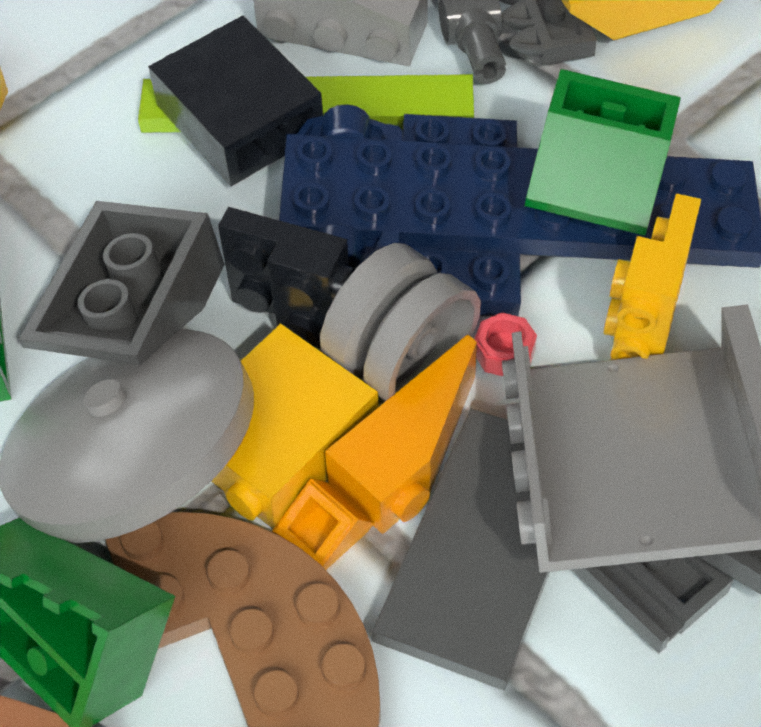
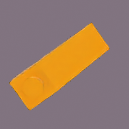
M468 334L325 451L328 483L374 522L373 526L382 534L399 520L407 522L413 519L429 500L431 490L475 380L477 341Z

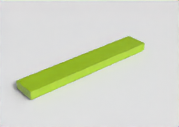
M473 74L306 77L321 92L323 116L332 107L348 104L365 110L370 119L384 124H392L403 129L404 114L474 118ZM143 79L138 115L141 133L181 132L157 106L151 79Z

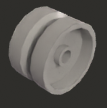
M392 243L375 251L362 262L339 289L326 313L320 334L321 352L356 377L364 378L366 384L378 391V398L386 402L467 334L471 337L473 336L480 317L481 300L475 290L453 275L437 273V270L428 258L407 244Z

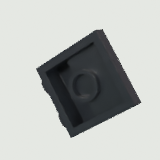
M228 207L218 224L232 302L239 303L253 312L263 313L267 311L274 313L277 326L281 323L313 347L321 349L320 334L326 313L339 289L355 270V268L349 267L347 239Z

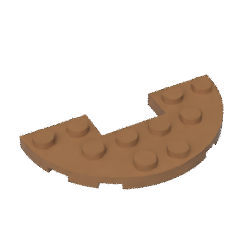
M172 512L135 531L105 539L115 566L175 595L158 649L212 629L248 727H379L381 720L379 679L373 649L365 627L352 602L337 581L301 548L283 537L251 523L230 517L189 512Z

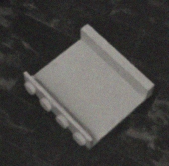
M748 304L721 307V347L650 355L648 359L633 357L531 370L528 346H523L522 333H512L515 359L502 360L506 399L519 398L520 403L506 404L511 444L524 443L525 450L511 451L516 493L530 491L531 498L528 501L517 502L519 530L522 545L536 543L539 573L761 550V345Z

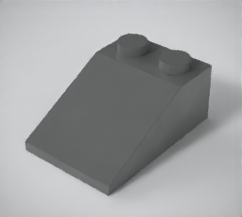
M96 201L18 340L22 347L141 365L204 309L225 265L208 213Z

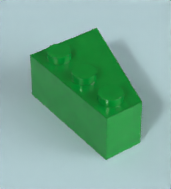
M21 518L1 525L0 657L69 727H91L143 695L175 595L64 539L41 532L25 523Z

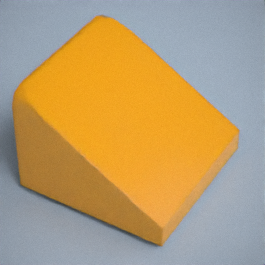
M310 478L272 532L301 548L327 570L370 530L374 522L330 483Z

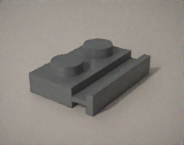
M698 556L572 569L584 583L658 654L666 648L667 643L678 633L682 634L729 592L733 582L729 575Z

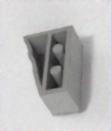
M253 0L257 29L266 38L409 67L428 23V0Z

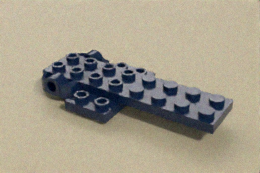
M346 104L330 108L324 113V116L307 119L297 135L287 134L279 221L347 239L349 267L355 269L375 251L392 243L407 244L428 258L434 265L437 273L451 274L475 290L481 300L480 315L495 316L501 312L515 316L519 315L521 305L520 254L631 261L637 236L652 238L657 216L670 218L676 194L701 199L687 264L760 268L761 214L753 161L667 156L646 235L644 236L524 206L538 149L517 147V120L404 114L402 131L398 126L370 119L365 110Z

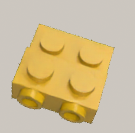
M676 194L670 218L657 216L652 238L637 236L631 261L618 259L609 295L612 299L603 331L605 335L614 336L610 360L633 357L648 359L650 355L664 354L684 277L701 203L700 198Z

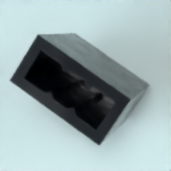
M243 15L148 66L157 106L231 187L285 156L287 134L297 135L307 119L323 116L321 92Z

